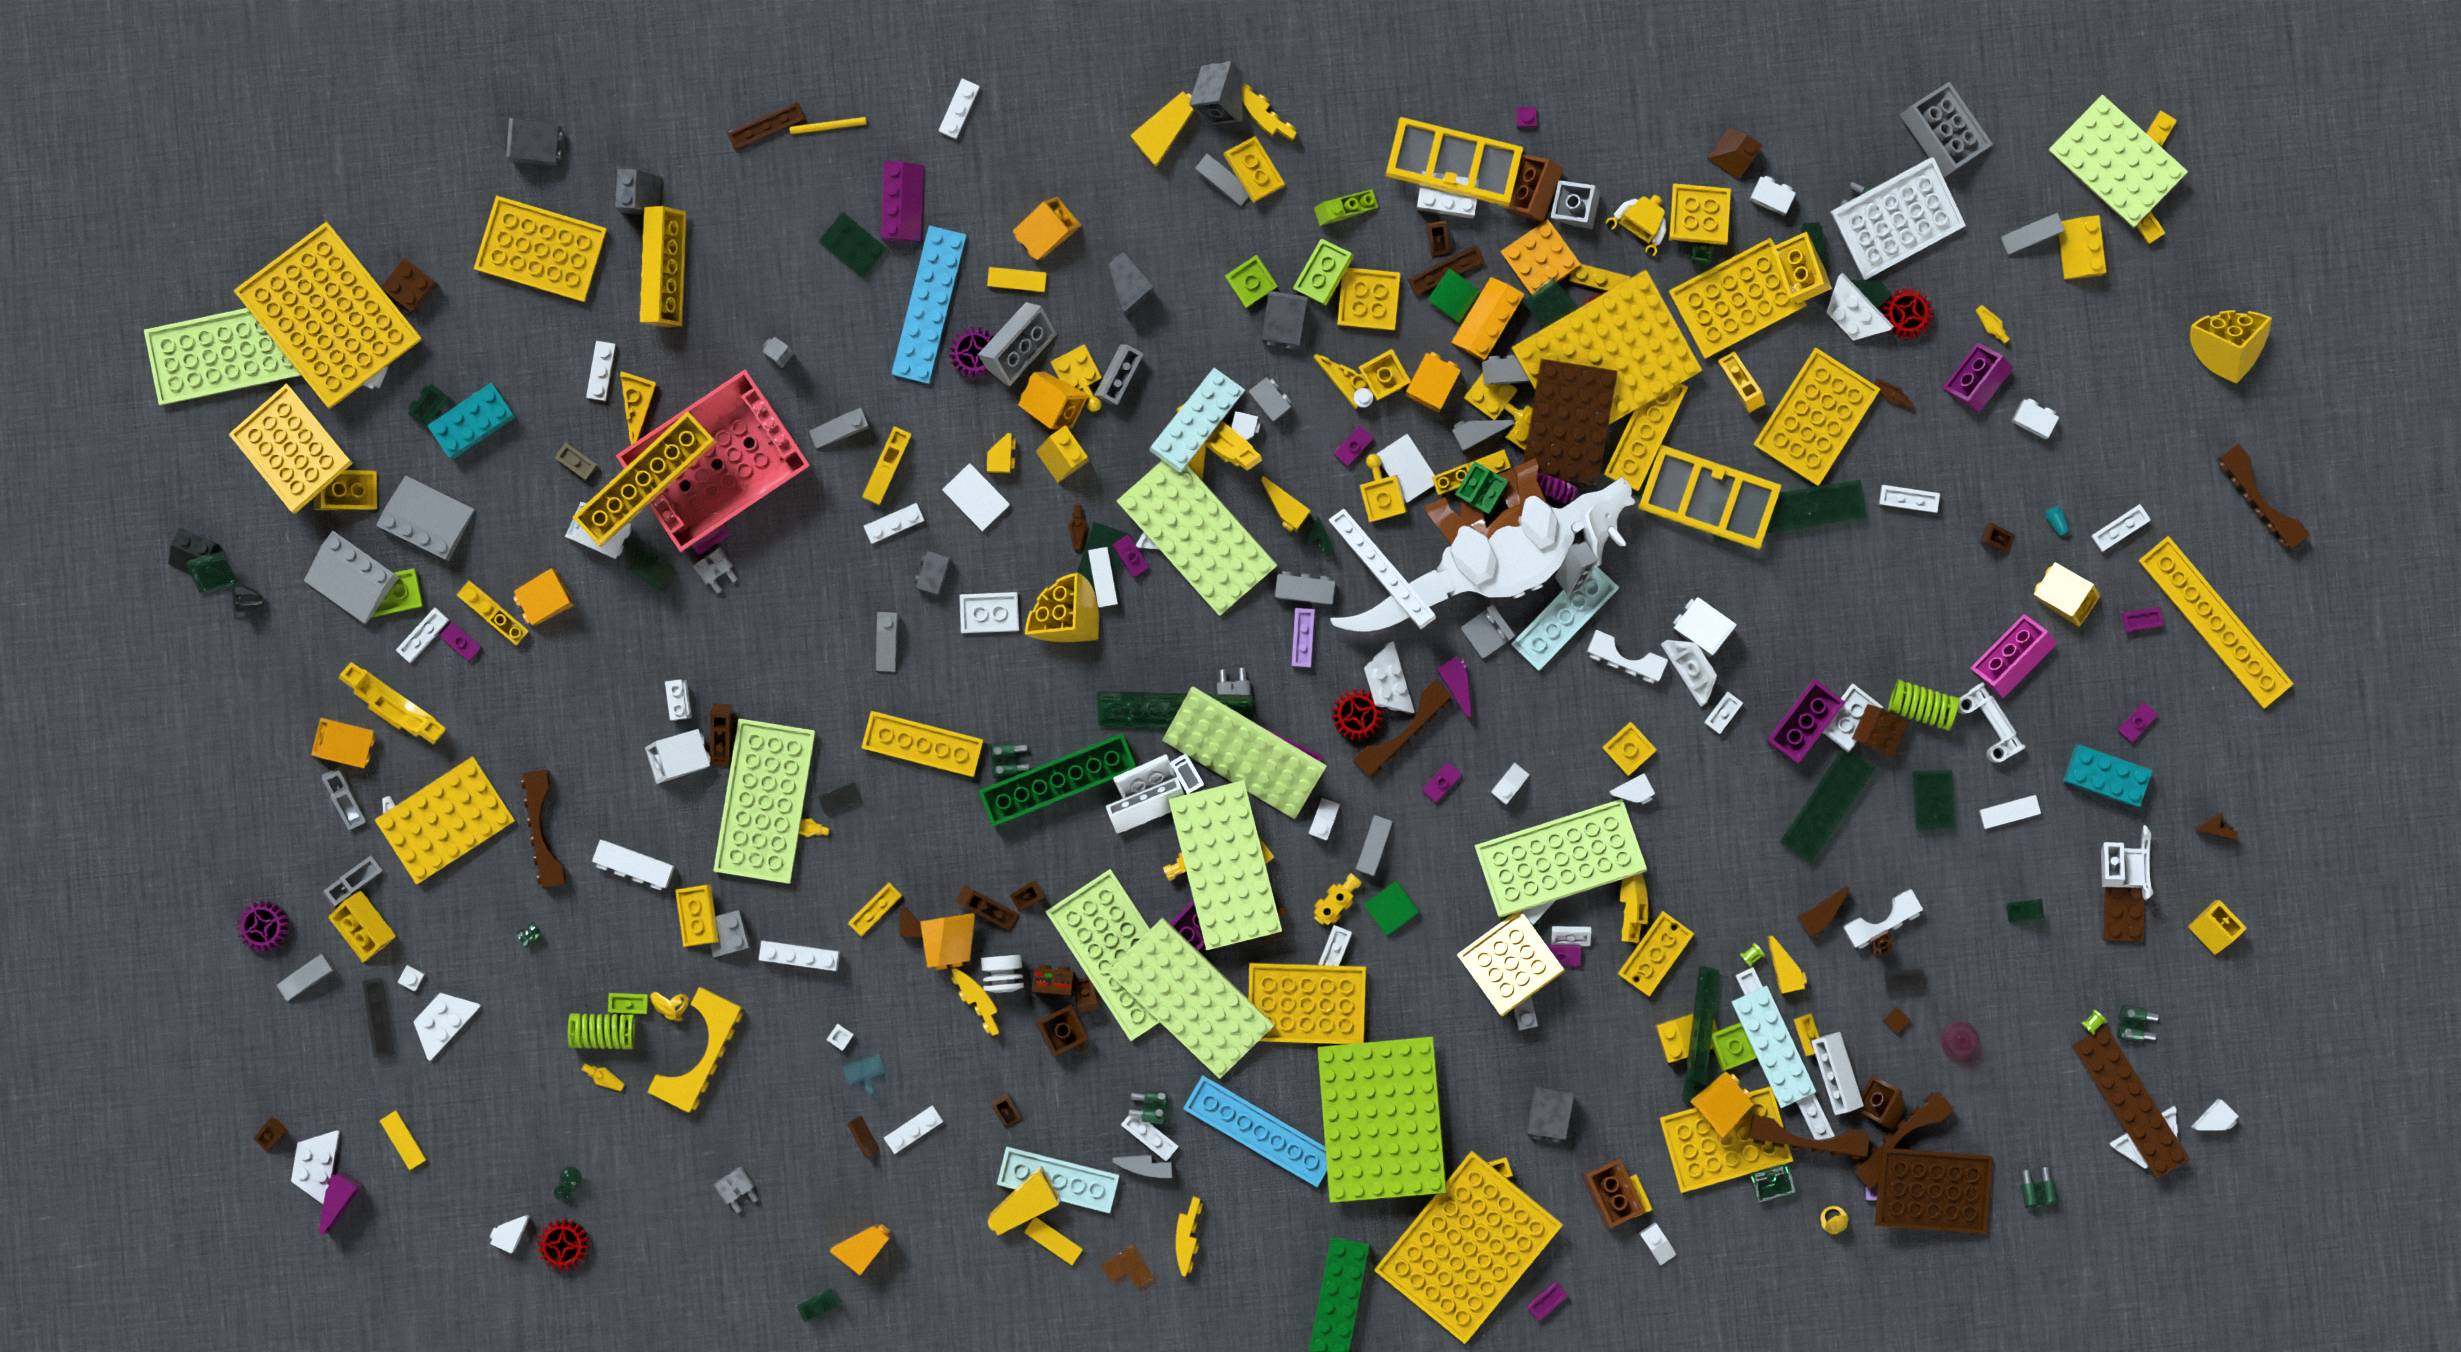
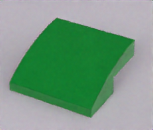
M1449 268L1427 301L1459 324L1480 291Z
M1474 461L1455 495L1491 516L1510 482Z
M1397 880L1364 904L1386 936L1419 912V909Z

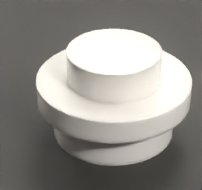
M1361 388L1354 393L1353 400L1357 406L1365 408L1372 403L1373 395L1368 389Z

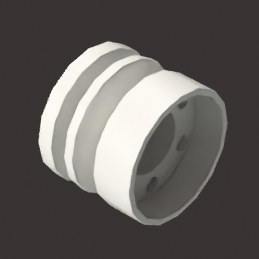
M1021 955L981 958L982 971L991 972V976L983 978V981H992V985L983 986L984 991L1002 993L1024 988V983H1015V979L1023 978V975L1014 974L1015 969L1022 968Z

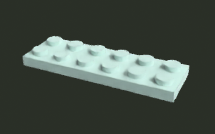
M1213 368L1152 444L1149 451L1181 473L1243 395L1245 389Z
M1595 565L1582 589L1570 595H1567L1563 590L1511 645L1539 671L1619 587Z
M1767 985L1731 1001L1780 1108L1815 1093L1816 1090Z
M1006 1147L997 1185L1016 1189L1038 1167L1042 1166L1058 1193L1060 1201L1110 1213L1119 1179L1118 1174Z

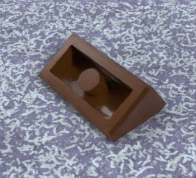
M862 1116L848 1122L847 1125L864 1157L879 1150Z

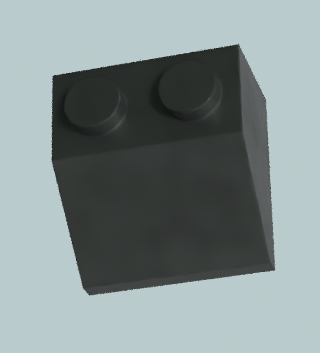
M179 527L171 544L168 564L204 580L220 544Z

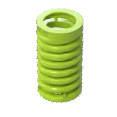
M1898 679L1889 701L1888 712L1899 715L1901 710L1900 715L1902 717H1905L1908 712V719H1913L1915 715V721L1918 722L1922 717V723L1926 724L1929 720L1930 726L1935 725L1938 716L1937 728L1949 731L1957 713L1959 698L1954 696L1948 697L1947 694H1940L1938 691L1933 692L1932 689L1926 690L1925 687L1919 688L1918 685L1912 686L1911 683H1905L1903 680ZM1904 696H1906V697H1905L1904 704H1903V707H1902V710H1901V705H1902V702H1903V698H1904Z
M570 1013L568 1022L569 1048L581 1049L585 1046L587 1049L591 1047L594 1049L598 1047L605 1049L607 1047L608 1049L622 1048L633 1050L635 1044L634 1014L620 1015L619 1032L618 1015L613 1014L611 1034V1016L609 1014L604 1016V1034L603 1015H597V1031L595 1032L596 1015L590 1014L588 1035V1014L582 1015L581 1027V1015L579 1013ZM626 1020H628V1028H625Z

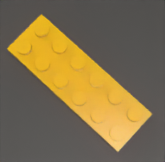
M1680 383L1633 411L1603 474L1604 476L1615 481L1623 477L1630 484L1631 489L1639 491L1687 391V386Z
M871 711L861 748L974 777L984 740Z

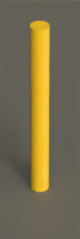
M866 117L791 126L789 129L790 134L867 125Z

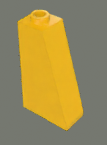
M1182 91L1130 135V139L1154 167L1159 165L1195 111L1189 105L1192 97L1189 93L1186 95Z
M1042 1166L1038 1167L990 1213L988 1225L992 1231L996 1232L997 1236L1059 1205L1060 1197Z

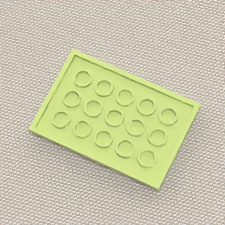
M2103 94L2049 149V152L2132 228L2188 173L2184 167Z

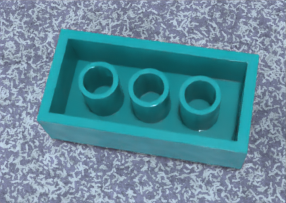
M491 382L427 426L447 456L453 460L514 419L516 415L496 385Z
M2075 745L2062 782L2133 807H2140L2153 770L2082 745Z

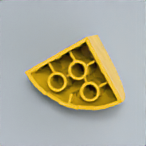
M2236 310L2219 312V315L2210 317L2207 315L2191 325L2190 341L2195 354L2209 370L2237 384L2258 359L2266 343L2272 318L2248 311V314L2235 313Z
M1079 573L1063 576L1057 579L1056 583L1050 588H1045L1036 599L1038 602L1033 611L1030 610L1025 627V635L1053 642L1098 640L1099 610L1096 595L1089 581Z

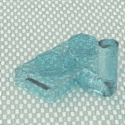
M880 1054L842 1067L848 1085L864 1080L867 1094H872L875 1091L871 1077L885 1073Z

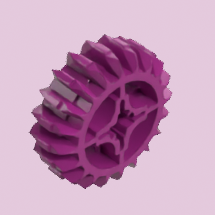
M971 326V333H967V330L964 328L963 333L965 335L961 336L960 333H956L959 338L958 341L952 338L951 341L956 345L949 346V349L954 352L948 355L951 358L955 357L950 363L952 365L958 363L954 369L958 371L962 368L960 373L962 376L967 371L968 378H971L972 373H975V377L978 379L979 372H982L984 377L986 376L984 371L986 367L985 365L979 367V355L976 357L975 362L973 355L969 354V352L973 349V343L977 351L981 352L984 348L977 345L976 338H981L989 343L994 335L991 334L987 337L989 332L987 329L982 334L981 327H978L977 332H974V328ZM970 338V346L965 350L959 351L962 343ZM959 357L970 358L973 368L964 365Z
M1537 473L1536 480L1544 499L1562 505H1568L1576 500L1578 489L1574 485Z
M259 900L258 905L256 902H251L252 908L248 905L245 906L247 913L240 912V915L244 918L237 919V922L242 923L241 926L236 927L237 930H242L238 937L244 936L242 944L249 941L247 948L251 949L254 946L255 952H258L260 947L262 952H267V946L270 951H273V943L279 947L281 943L278 939L286 940L282 933H289L288 930L284 929V926H289V922H283V920L287 919L288 916L280 915L284 909L280 908L277 910V903H274L271 907V901L269 900L266 901L265 905L263 900ZM260 910L270 912L275 918L265 919L264 915H261ZM255 914V924L248 928L249 920ZM262 923H270L264 927V932L263 929H256L259 928V926H261ZM277 924V931L273 938H271V928ZM260 933L266 942L255 940L251 934Z

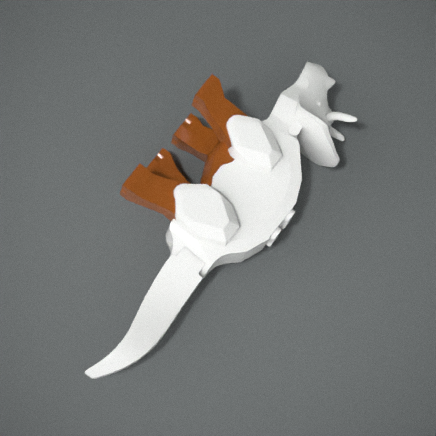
M1532 459L1499 474V476L1510 482L1503 494L1509 509L1504 510L1488 528L1485 525L1483 511L1461 499V517L1450 509L1446 498L1423 507L1426 515L1445 536L1450 546L1445 548L1437 571L1433 570L1412 581L1409 585L1428 607L1447 599V593H1450V596H1454L1465 591L1477 592L1486 597L1513 596L1516 599L1525 595L1524 591L1529 588L1534 591L1543 587L1542 583L1561 566L1569 547H1571L1574 541V535L1581 529L1585 542L1598 559L1596 566H1600L1604 543L1609 536L1617 545L1626 546V542L1617 531V518L1623 507L1635 503V500L1631 497L1632 489L1630 484L1621 477L1603 490L1583 494L1561 509L1553 508L1544 499L1536 480L1538 463L1536 459ZM1391 595L1373 609L1360 615L1330 618L1334 626L1353 631H1373L1399 623L1409 618V615Z

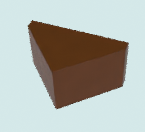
M1446 220L1428 223L1426 225V232L1431 257L1450 253Z
M1988 523L1985 526L1980 543L2008 553L2014 534L1994 523Z
M1034 880L1012 893L1010 897L1020 912L1045 898V895L1037 881Z
M903 906L900 913L899 936L922 937L920 922Z
M1009 1093L990 1102L1005 1128L1022 1120Z

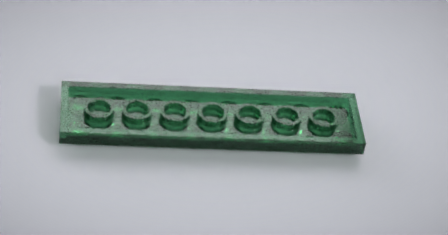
M1861 479L1780 492L1765 534L1867 518ZM1770 494L1737 499L1726 530L1747 537L1756 536ZM1727 501L1708 504L1711 525L1719 526ZM1713 534L1714 543L1728 541L1726 538Z
M1098 691V726L1169 728L1188 693ZM1207 694L1253 722V695Z

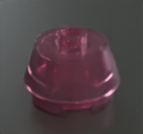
M1954 1022L1943 1031L1941 1045L1944 1052L1950 1058L1966 1060L1977 1052L1980 1038L1977 1030L1971 1024Z

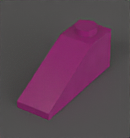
M1455 657L1436 670L1466 718L1471 717L1466 672L1468 667L1462 658L1459 660L1458 657Z

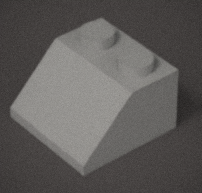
M1558 181L1551 218L1572 226L1593 229L1601 192L1595 185Z
M741 910L715 917L719 942L709 943L713 958L751 948Z

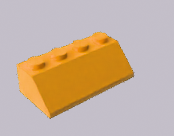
M1490 277L1451 343L1484 362L1525 294L1507 283Z

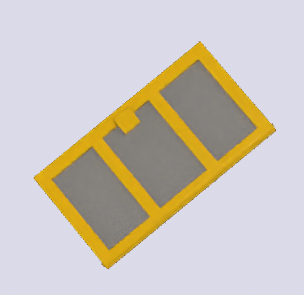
M1400 117L1386 177L1509 207L1523 147Z
M1660 445L1638 509L1760 550L1782 485Z

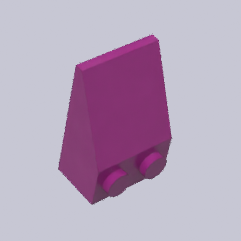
M346 1172L333 1174L327 1182L329 1186L325 1191L319 1234L321 1236L330 1233L363 1187L361 1183Z

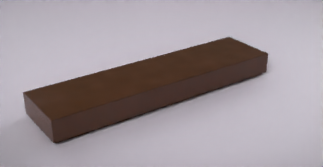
M795 102L729 131L727 134L734 150L737 151L805 121V117L798 102Z
M1474 245L1408 279V282L1415 296L1418 297L1436 288L1449 268L1458 275H1461L1485 263L1477 245Z

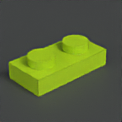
M609 993L608 1012L648 1014V994Z

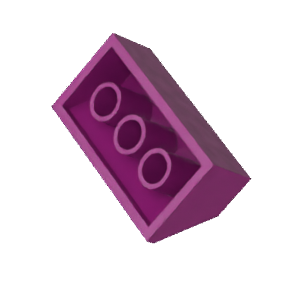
M884 161L881 238L883 241L921 242L924 165L903 161Z
M1813 679L1765 741L1780 753L1799 764L1846 702L1819 681Z

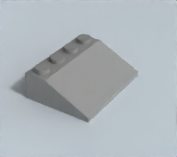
M1950 82L1919 100L1900 114L1929 158L1933 157L1943 178L1993 145Z
M405 475L386 505L376 526L450 561L475 509Z
M332 531L322 544L304 581L366 624L399 577L345 538Z

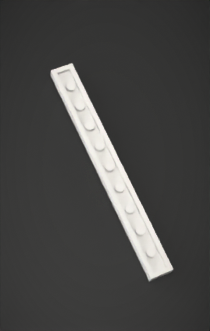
M1753 967L1735 975L1744 995L1763 987ZM1814 1093L1796 1101L1814 1139L1819 1140L1835 1136Z

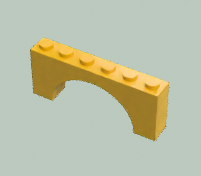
M703 987L698 988L690 1005L699 1010L708 1026L709 1041L704 1057L692 1071L685 1075L666 1077L656 1074L647 1091L688 1113L692 1109H697L700 1103L698 1097L701 1092L704 1093L709 1085L707 1079L709 1075L713 1076L718 1066L715 1063L718 1057L722 1058L726 1050L724 1044L726 1040H731L735 1032L732 1028L735 1022L739 1023L743 1016V1012H741L743 1007Z

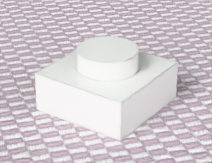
M407 965L398 983L416 991L425 974Z
M837 1024L827 1038V1041L843 1051L854 1034Z

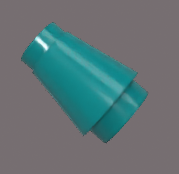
M2059 505L2045 511V518L2058 535L2069 531L2063 509H2060Z

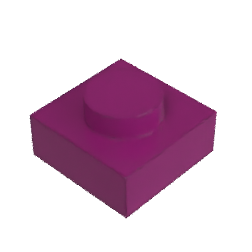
M1517 107V128L1536 127V107Z

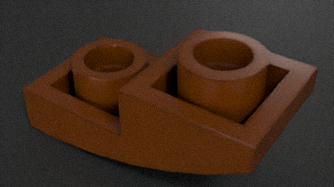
M1888 930L1869 939L1875 957L1885 954L1893 948L1891 944L1893 942Z

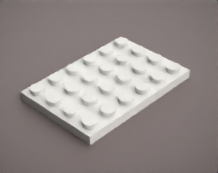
M1933 157L1830 212L1863 280L1874 276L1966 226Z

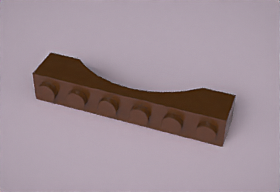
M2239 443L2217 458L2219 468L2224 473L2227 472L2229 474L2231 483L2236 488H2240L2243 492L2242 497L2244 500L2254 506L2255 514L2260 519H2264L2267 523L2265 525L2270 533H2275L2278 537L2277 541L2283 549L2291 550L2310 536L2298 519L2280 514L2263 500L2252 478L2251 458Z
M1435 679L1421 693L1417 714L1404 732L1386 743L1366 746L1352 761L1368 777L1371 774L1375 777L1382 770L1380 765L1384 761L1389 763L1396 756L1394 752L1399 747L1403 749L1410 742L1408 738L1412 734L1418 735L1424 729L1421 725L1426 720L1430 723L1438 715L1435 711L1440 707L1444 709L1451 702L1449 698L1452 695Z
M543 769L523 773L521 786L522 789L526 790L524 804L525 808L529 809L530 816H527V823L529 827H532L533 835H530L531 845L535 846L536 854H533L535 866L538 865L539 873H536L538 885L541 884V888L567 884L564 864L550 850L542 827L543 807L552 789L549 770Z
M1931 1092L1924 1099L1926 1103L1921 1108L1917 1106L1910 1112L1912 1117L1907 1121L1903 1119L1896 1126L1898 1130L1893 1135L1889 1132L1882 1139L1884 1143L1879 1148L1875 1146L1868 1152L1870 1157L1865 1161L1861 1159L1854 1166L1856 1170L1853 1174L1869 1190L1878 1183L1881 1147L1894 1148L1899 1140L1911 1130L1927 1124L1940 1123L1955 1109L1939 1092L1935 1095Z
M1752 1115L1749 1138L1754 1139L1753 1143L1765 1145V1141L1773 1142L1772 1146L1784 1148V1144L1792 1145V1149L1803 1150L1804 1147L1811 1148V1152L1823 1153V1150L1831 1151L1830 1155L1842 1156V1153L1850 1154V1158L1861 1159L1862 1156H1867L1870 1133L1848 1129L1831 1138L1819 1140L1806 1139L1789 1133L1773 1118Z

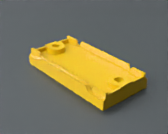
M1662 911L1617 974L1644 994L1650 996L1694 933ZM1676 925V930L1673 931L1671 926ZM1639 977V982H1635L1634 978Z

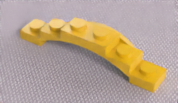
M1184 404L1176 409L1177 413L1184 406ZM1223 421L1220 422L1204 443L1226 463L1230 461L1236 467L1240 465L1246 471L1262 461L1261 455L1253 449V446Z
M351 662L339 675L341 681L354 689L353 693L369 704L368 708L397 729L404 728L415 737L420 735L433 745L445 732L446 728L438 723L434 717Z

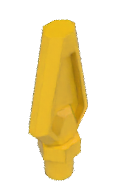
M1983 305L1976 309L1987 333L1995 335L2003 344L2007 343L2010 339L2003 329V321Z
M801 819L799 834L806 837L812 835L820 836L821 834L829 835L830 828L816 824L813 819Z
M585 1063L582 1071L588 1073V1076L592 1077L597 1085L620 1092L625 1085L605 1067H591Z

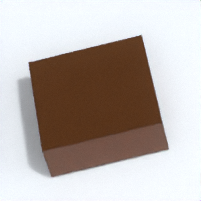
M1895 1006L1882 1021L1898 1034L1910 1019Z

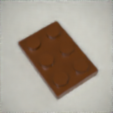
M2105 887L2103 940L2143 941L2145 900L2141 888Z

